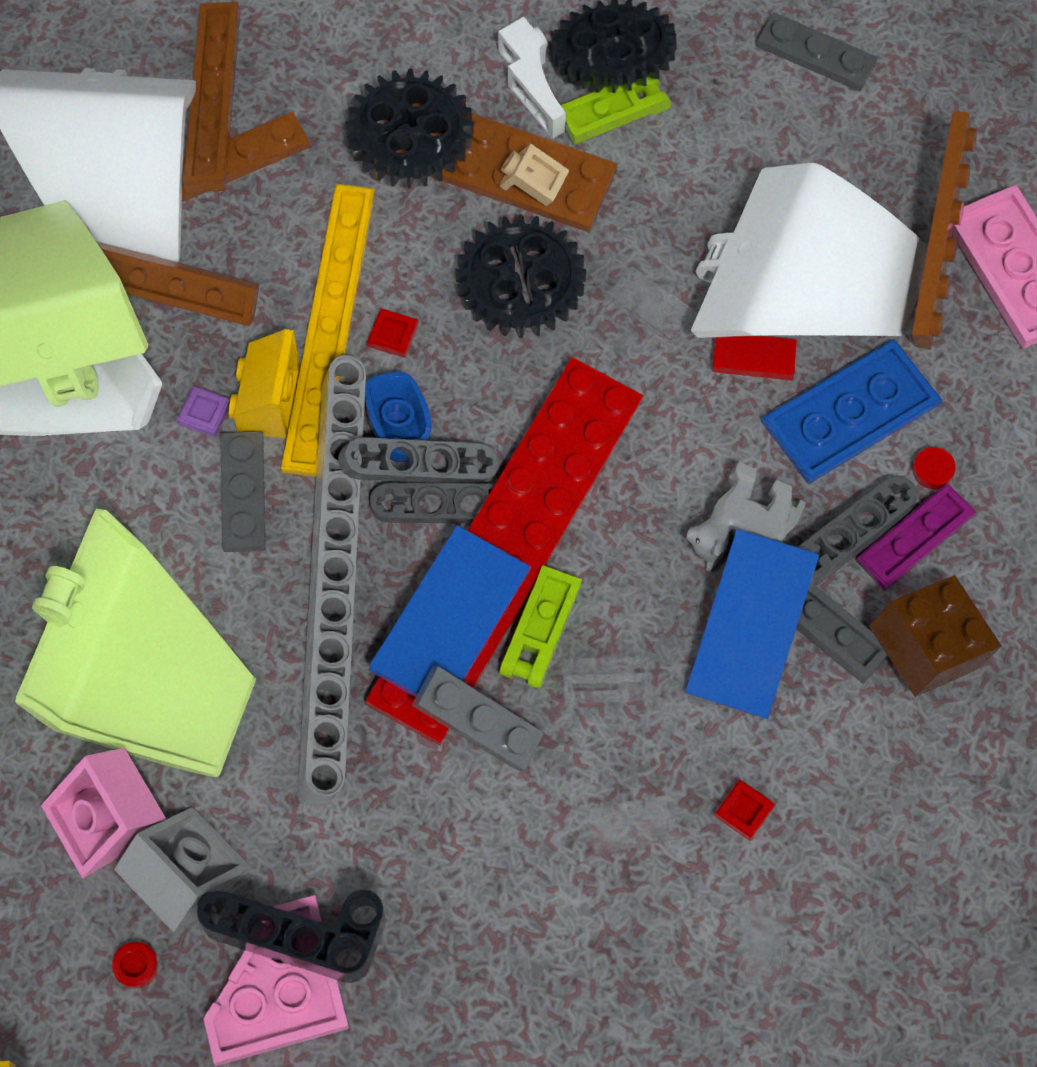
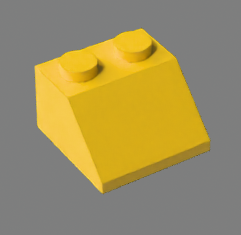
M284 329L248 343L246 358H239L236 379L237 382L241 383L238 394H232L229 404V418L235 420L237 432L262 431L263 436L286 438L300 369L294 330Z

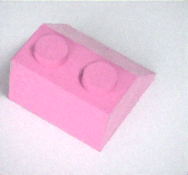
M125 748L85 756L41 805L82 878L121 857L137 833L166 820Z

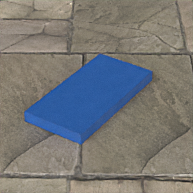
M893 339L763 416L761 423L809 485L941 405L942 399L897 341Z
M457 525L371 662L369 671L414 697L417 696L432 667L439 666L463 682L529 574L531 567Z
M736 530L685 693L765 719L769 718L820 554L746 531Z

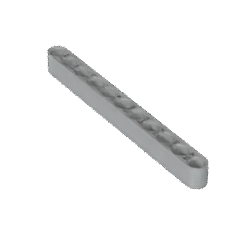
M349 355L334 359L323 380L321 390L298 777L299 794L304 801L314 806L325 805L335 797L344 784L346 769L361 480L350 478L344 474L340 468L339 461L333 458L331 452H341L342 448L349 442L363 437L366 371L361 361ZM336 376L346 377L352 385L341 384L336 379ZM340 413L345 415L350 423L339 422L333 414ZM358 449L351 457L352 460H358L361 467L362 456ZM338 490L344 494L346 500L337 501L330 496L328 491ZM326 530H338L342 533L344 540H333L328 536ZM332 568L337 570L342 576V580H330L325 575L324 569ZM321 609H333L338 613L340 621H328L323 616ZM325 648L332 650L336 654L338 662L328 663L324 661L319 654V650ZM327 690L331 692L335 697L336 704H323L318 699L316 691ZM323 731L329 734L333 740V746L327 748L320 746L314 738V733ZM317 773L325 775L331 783V789L325 791L318 789L314 786L311 776Z

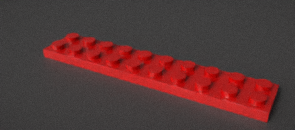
M574 357L570 359L468 529V532L531 567L529 574L463 681L472 688H475L532 591L542 565L546 566L644 397L641 393ZM379 677L365 700V705L441 746L450 729L412 706L416 697Z

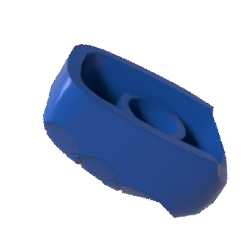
M401 371L371 377L365 385V402L373 437L429 441L432 428L431 415L416 381L409 374ZM393 450L391 452L390 459L394 462H409L408 456L403 451Z

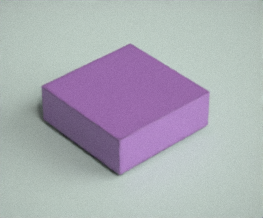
M192 386L177 418V423L180 426L216 438L229 410L231 398Z

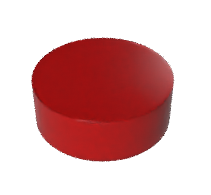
M926 448L916 456L912 468L913 476L921 486L927 489H940L946 483L949 484L956 471L955 460L949 452L942 448Z
M142 942L124 944L116 951L112 959V972L115 978L127 988L138 989L145 987L152 982L158 971L156 954L151 947Z

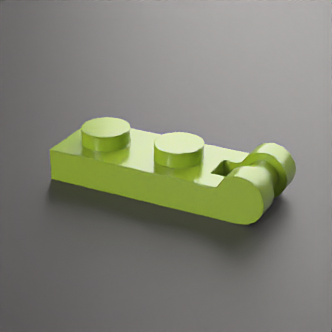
M646 77L647 86H642L637 82L632 83V91H628L622 85L618 86L616 93H612L610 86H608L599 93L595 91L560 105L566 112L565 129L573 144H578L650 114L655 115L668 110L672 103L667 93L660 91L658 87L660 84L659 79ZM644 93L646 97L639 99L637 94Z
M542 565L504 657L500 675L510 679L513 676L528 680L527 685L541 689L581 589L582 579ZM523 650L538 655L534 664L520 660Z

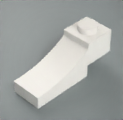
M522 17L498 31V51L509 63L508 86L548 135L554 139L565 132L566 112L553 95L542 69L546 57V38L538 27L533 28Z

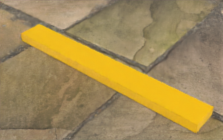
M342 184L335 185L283 455L282 473L316 477L322 384L334 359L346 354L375 197V188ZM336 376L339 382L341 381V376Z

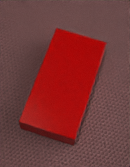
M770 336L715 337L712 372L793 381L797 339Z

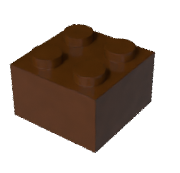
M955 575L890 601L869 625L914 697L979 669L1002 647Z

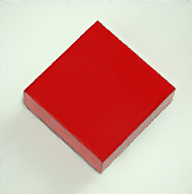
M380 308L368 338L367 347L406 358L418 328L419 319Z
M739 779L715 812L714 817L751 841L776 804Z

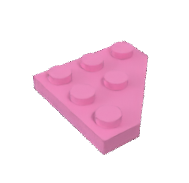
M315 895L273 906L274 908L322 923ZM263 921V925L255 939L262 940L268 938L273 933L275 925L270 921ZM303 935L296 940L294 950L299 953H309L317 946L318 939L313 935ZM246 950L228 977L229 981L217 1001L213 1002L204 1017L215 1066L349 1029L337 980Z

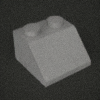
M191 807L137 833L114 870L158 915L160 920L173 932H176L198 919V904L205 895L214 891L227 892L252 867Z

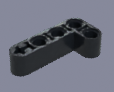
M364 889L354 891L347 896L335 927L224 891L208 893L201 899L197 908L198 920L205 933L213 940L347 983L360 981L368 973L386 919L382 900L376 893ZM361 906H370L376 911L375 918L366 924L355 922L352 919V914ZM225 908L232 920L220 918L218 924H214L211 918L212 913L220 914L222 909ZM234 921L241 922L240 932ZM261 921H270L275 927L273 933L268 938L261 940L251 936L254 925ZM303 935H313L318 939L317 946L309 953L304 954L294 950L296 940ZM348 948L356 949L362 954L359 963L350 968L342 967L337 963L338 955Z

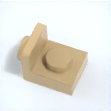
M530 144L520 153L513 151L506 159L501 168L505 175L499 187L506 191L515 184L536 200L548 206L554 201L569 170Z

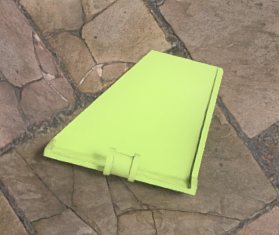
M66 200L0 217V386L38 378L46 398L55 407L64 406L69 400L81 398L85 401L94 399L98 394L99 385L96 373L91 365L142 354L148 349V342L118 274L90 231Z
M96 509L70 570L63 567L50 566L45 575L48 582L41 598H35L32 609L48 623L15 701L19 706L56 732L114 750L125 748L130 755L158 764L214 778L218 777L225 763L256 678L144 544L107 510Z

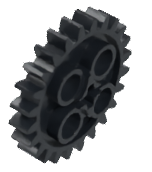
M598 0L597 8L594 9L583 5L582 14L571 11L570 21H560L561 29L554 30V39L551 40L554 66L559 67L560 76L568 75L570 84L580 80L581 89L583 90L593 84L597 93L604 86H610L612 93H616L618 86L622 85L628 91H632V83L635 82L642 86H647L646 77L658 80L660 78L659 70H669V61H675V50H677L674 23H669L668 14H659V7H654L647 11V2L645 1L638 6H633L632 0H627L624 5H619L618 0H612L610 5L605 6L601 0Z
M412 68L408 69L406 78H400L398 72L393 70L391 81L387 82L379 75L377 76V88L366 83L364 85L365 96L355 94V107H348V121H345L348 148L352 149L355 162L362 161L365 173L375 168L376 181L379 182L386 175H389L391 186L394 187L401 178L405 179L407 188H411L413 180L419 178L422 185L426 187L428 186V176L433 175L437 180L442 181V169L445 168L454 173L456 172L455 160L465 162L466 149L472 148L471 135H474L471 107H466L465 95L457 96L455 84L444 88L442 75L432 82L429 81L428 70H425L420 78L414 77ZM413 104H423L422 106H412ZM381 120H387V121H389V122H387V123H377L378 121H381ZM432 133H442V135H439V136H433V135H430V134H432ZM401 149L408 150L405 153H397L396 151Z
M519 214L516 224H511L509 219L503 216L502 227L499 228L491 221L487 222L488 234L475 230V243L465 241V254L458 255L459 269H456V282H459L458 296L465 297L464 309L471 310L475 308L474 320L476 322L487 317V330L489 331L495 328L497 324L502 325L503 336H507L511 328H517L519 338L524 337L526 328H531L536 336H540V325L545 324L552 331L555 330V317L567 322L569 318L568 308L572 310L578 309V297L584 296L585 284L583 282H586V269L582 268L584 267V255L577 254L578 243L576 241L567 243L568 231L563 230L555 235L554 222L551 221L544 228L540 227L539 216H535L531 224H525L523 214ZM510 247L517 249L522 275L524 278H527V291L533 303L532 305H528L525 302L520 274L515 272V258ZM531 251L541 252L543 255L539 257L529 256L527 253ZM499 260L503 261L504 264L493 266L489 262ZM541 285H549L552 286L554 289L550 291H542L538 289V287ZM510 294L515 298L505 301L500 299L499 296Z

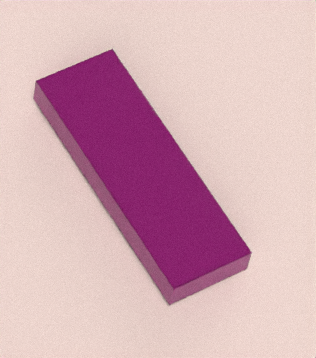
M946 483L862 553L856 562L886 591L972 519L976 511Z

